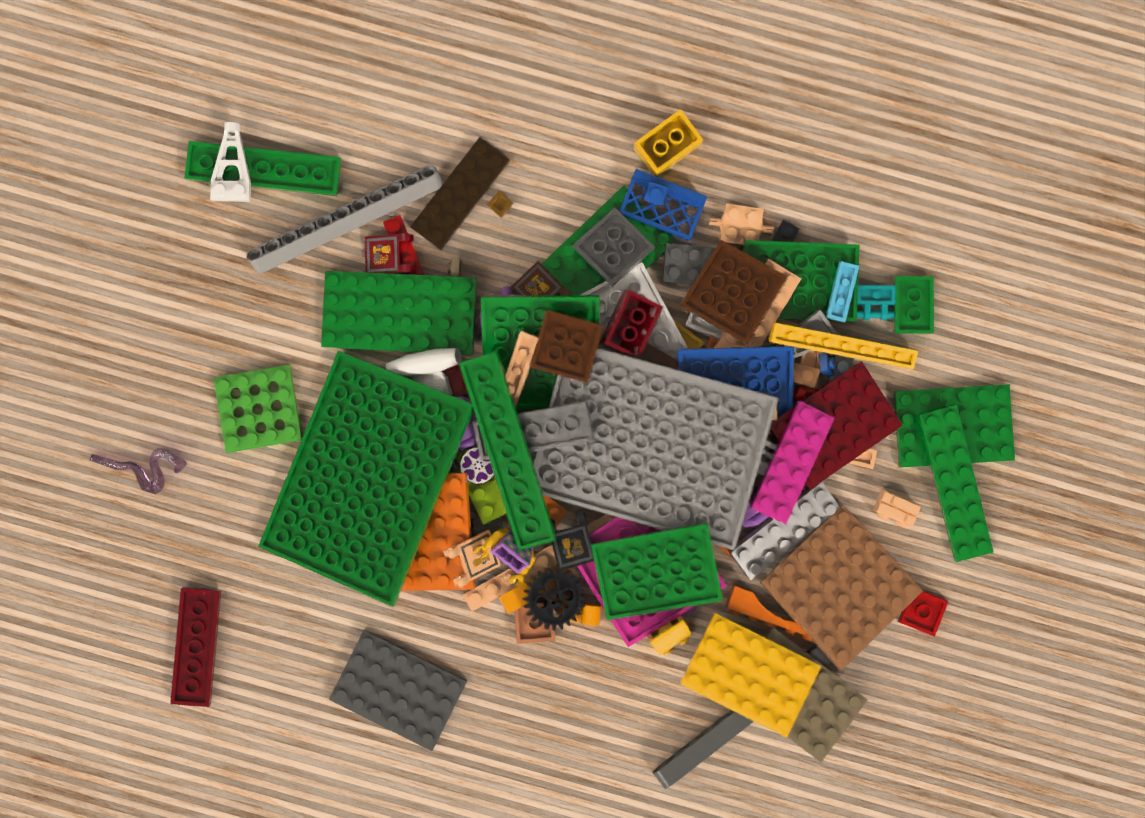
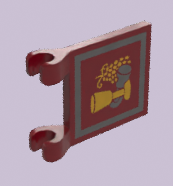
M402 233L366 236V273H414V265H401V242H413L414 235Z

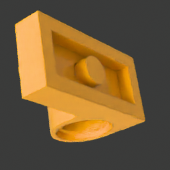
M563 602V606L568 608L569 605ZM580 602L585 606L578 609L582 614L574 615L577 621L572 619L569 621L579 622L583 625L599 626L601 604Z

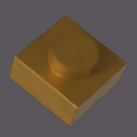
M498 191L487 203V207L502 218L514 203L502 192Z

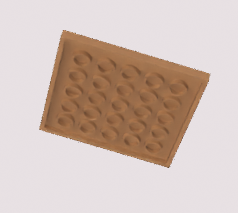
M841 505L833 515L812 532L760 582L839 670H843L923 591L844 505Z

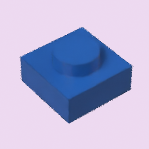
M649 181L644 201L663 206L668 186Z
M827 353L818 354L821 373L826 377L834 376V369L836 368L834 358Z

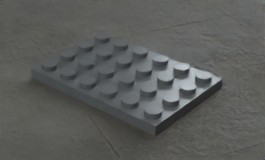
M364 629L329 700L433 751L467 680Z

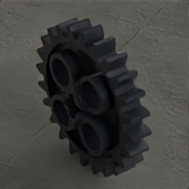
M554 566L551 572L548 568H545L544 574L538 570L539 577L532 575L533 582H526L530 588L523 589L525 593H528L527 596L522 597L523 600L528 602L523 607L530 609L526 612V615L533 614L531 621L534 622L538 619L537 626L540 627L544 623V629L546 630L550 625L553 631L556 630L557 625L562 630L564 623L567 626H571L569 620L577 621L574 615H581L582 613L578 609L585 607L580 603V601L586 599L580 596L585 590L578 588L582 583L580 581L575 582L577 576L570 577L571 571L569 570L565 574L564 570L557 572ZM549 580H553L555 583L552 590L546 588ZM542 589L553 596L556 595V598L568 604L569 607L566 608L555 601L552 602L551 598L543 595L539 590ZM569 589L571 597L568 600H564L563 592ZM540 597L545 599V604L542 607L536 605V601ZM556 607H561L562 612L560 616L555 617L553 610Z

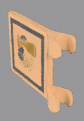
M486 530L462 543L444 549L445 557L454 558L459 554L465 574L453 578L455 586L463 587L469 581L501 565L499 558L490 552L491 548L488 549V555L484 558H479L483 555L481 549L474 553L475 548L486 544L485 541L491 536L490 530Z

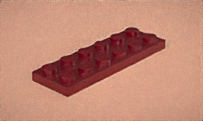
M181 588L170 704L199 707L211 706L221 590Z

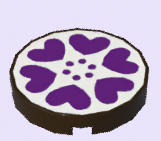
M472 447L462 455L459 463L460 472L467 473V481L469 483L484 485L492 481L495 475L490 459L480 460L478 447Z

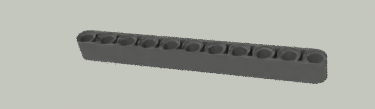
M817 645L812 646L806 651L807 654L824 667L830 662V659ZM733 710L728 711L661 763L653 771L654 776L664 789L669 788L754 721Z

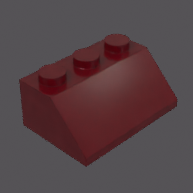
M623 290L599 343L632 358L640 359L663 306L631 290Z

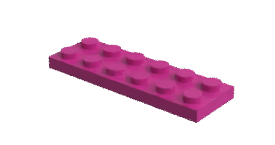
M801 401L797 402L750 505L751 509L778 522L787 524L834 417Z

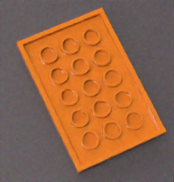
M448 473L401 591L473 590L475 588V579L469 581L463 587L454 585L453 578L463 575L465 572L459 554L454 558L445 557L444 549L472 538L467 473Z

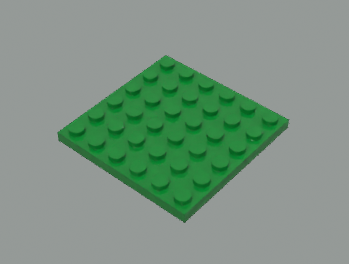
M599 295L481 296L482 355L498 351L506 376L520 331H525L539 337L546 310L599 324ZM530 367L516 409L549 408L558 375Z

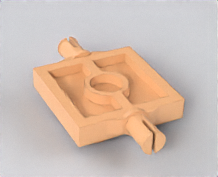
M725 204L724 214L721 219L712 217L709 219V225L720 226V240L730 244L744 245L745 240L759 241L762 233L773 234L774 226L763 225L764 209Z

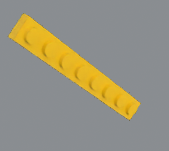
M773 322L769 341L773 343L913 370L918 351L914 349Z

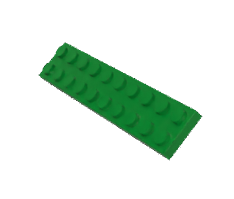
M498 351L459 363L518 550L555 541L557 539Z

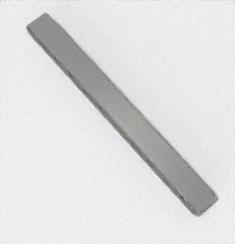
M425 166L251 249L247 253L246 258L257 273L266 272L440 189L443 181L435 166Z

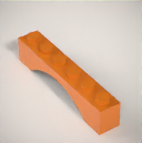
M732 584L725 605L729 609V613L740 616V613L748 615L747 619L758 622L760 619L766 622V626L775 629L777 626L784 628L783 631L794 635L797 632L802 634V638L812 641L794 620L782 618L771 613L758 601L752 591Z

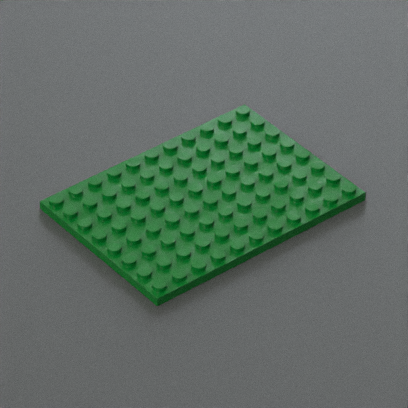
M337 351L258 547L388 606L395 607L474 411L472 404Z

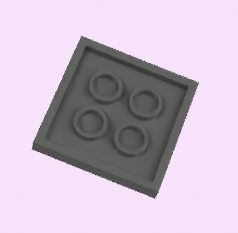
M615 207L572 245L573 249L611 287L616 285L655 249L654 245Z

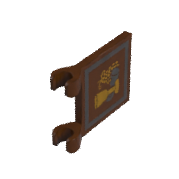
M539 261L511 286L518 295H572Z

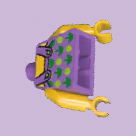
M502 528L495 531L485 541L486 544L484 546L475 548L474 553L481 549L483 555L479 558H484L488 555V549L491 548L490 552L518 574L512 575L509 582L515 583L516 579H518L516 586H522L525 582L523 576L528 574L535 562L533 547L518 550L512 528Z

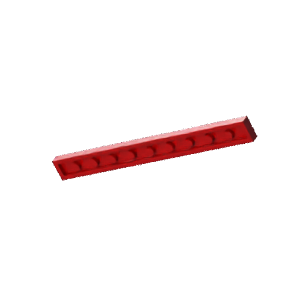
M401 215L383 222L388 235L408 233ZM401 242V265L410 264L415 266L414 273L403 274L424 275L412 242ZM459 364L442 370L449 379L453 397L468 393Z

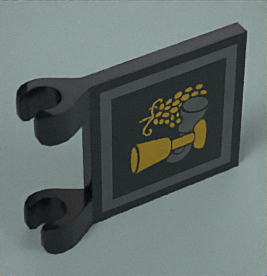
M582 510L575 512L579 525L557 531L556 523L551 518L557 538L551 543L559 571L594 562L591 548L592 541L585 513Z

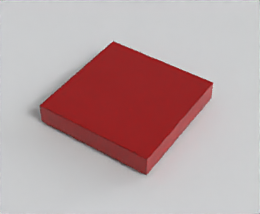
M922 591L900 613L897 622L935 637L949 601Z

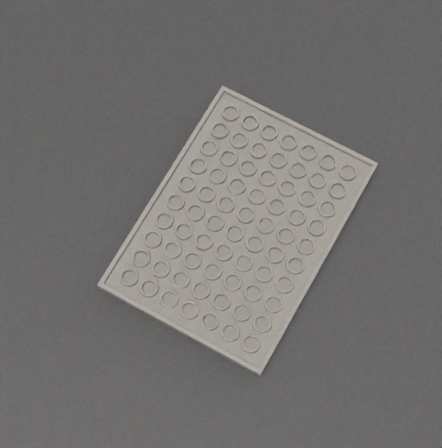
M598 348L588 383L558 375L549 406L551 408L587 401L595 440L537 451L534 468L543 496L662 530L708 522L712 544L735 550L778 398Z

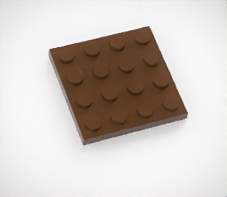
M720 240L680 306L747 345L785 285L788 277L725 241Z

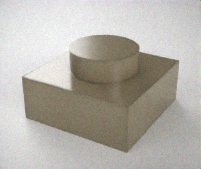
M452 257V263H448V274H451V277H460L461 259Z

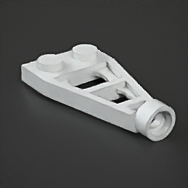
M224 123V136L211 178L210 200L251 202V180L240 135V124ZM229 146L237 147V160H226V151ZM236 165L240 174L238 181L223 180L226 166Z

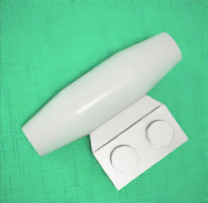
M458 348L432 349L408 354L386 364V370L403 377H412L413 381L452 396L453 393L449 379L442 370L461 363L462 357Z

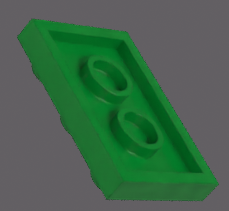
M895 276L894 334H934V276Z

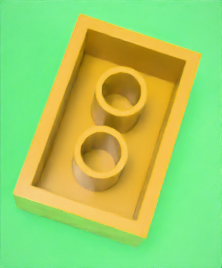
M680 109L637 140L633 145V149L652 175L658 177L701 146L703 138Z

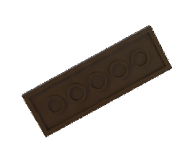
M479 137L410 228L441 251L502 173L510 159Z

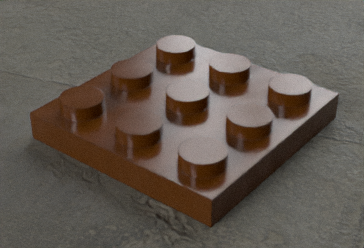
M546 310L530 367L588 383L604 326Z

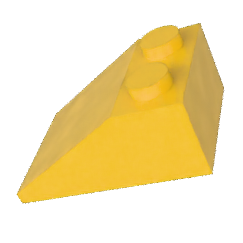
M681 616L676 617L647 635L659 656L671 653L674 650V646L687 643L690 640L689 637L692 636Z

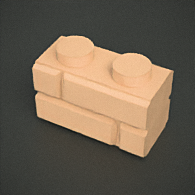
M881 490L873 511L878 513L877 517L886 521L889 518L895 520V525L906 528V525L910 527L914 525L921 505L886 490Z

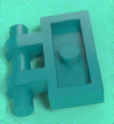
M858 285L857 305H863V311H857V318H863V320H870V318H880V320L894 319L895 311H888V305H895V286ZM871 305H880V311H871Z

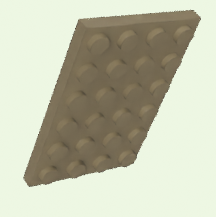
M772 628L765 638L821 666L787 737L819 762H822L868 700L775 628Z

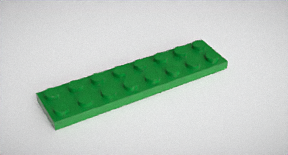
M189 141L184 179L211 183L221 144ZM229 146L226 151V160H237V147ZM243 147L251 187L338 197L341 157ZM236 165L226 166L223 180L238 181L240 178L238 167Z
M953 404L917 414L954 561L960 562L993 553L957 405Z

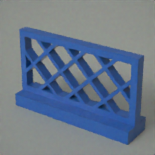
M636 169L619 212L625 217L690 241L707 196ZM649 181L668 186L666 197L668 198L664 199L663 202L668 212L658 216L655 206L658 204L649 202L650 206L641 209L637 202L638 199L645 197ZM634 184L641 186L644 194L635 197L632 191ZM671 199L677 200L680 207L671 211L667 201ZM634 201L638 211L633 213L625 211L626 204ZM689 206L697 208L696 215L690 218L684 209ZM652 208L656 218L651 220L645 219L642 212ZM682 210L685 220L676 223L673 213ZM669 215L673 225L669 227L663 226L660 219ZM687 222L690 228L689 234L681 233L678 226Z

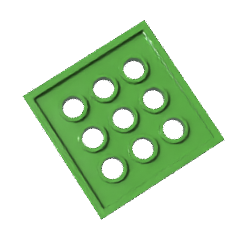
M291 365L214 378L226 453L302 440L303 436ZM276 381L279 384V389L276 392H271L269 386L272 382ZM253 385L260 387V392L256 396L252 395L250 391ZM235 388H239L241 391V396L238 399L232 397V391ZM276 400L282 403V408L279 411H275L272 407L273 402ZM260 403L263 406V412L257 415L254 412V406ZM238 407L244 409V415L240 418L235 415V410ZM279 419L285 422V427L282 430H278L275 425ZM260 422L266 425L264 433L257 431V425ZM240 426L247 428V434L243 437L238 434Z

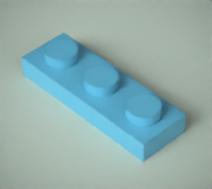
M839 262L825 316L827 319L846 322L859 270L858 265Z

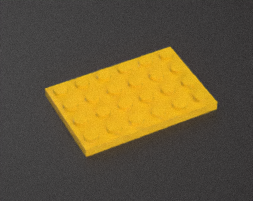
M714 612L680 684L787 737L821 666Z

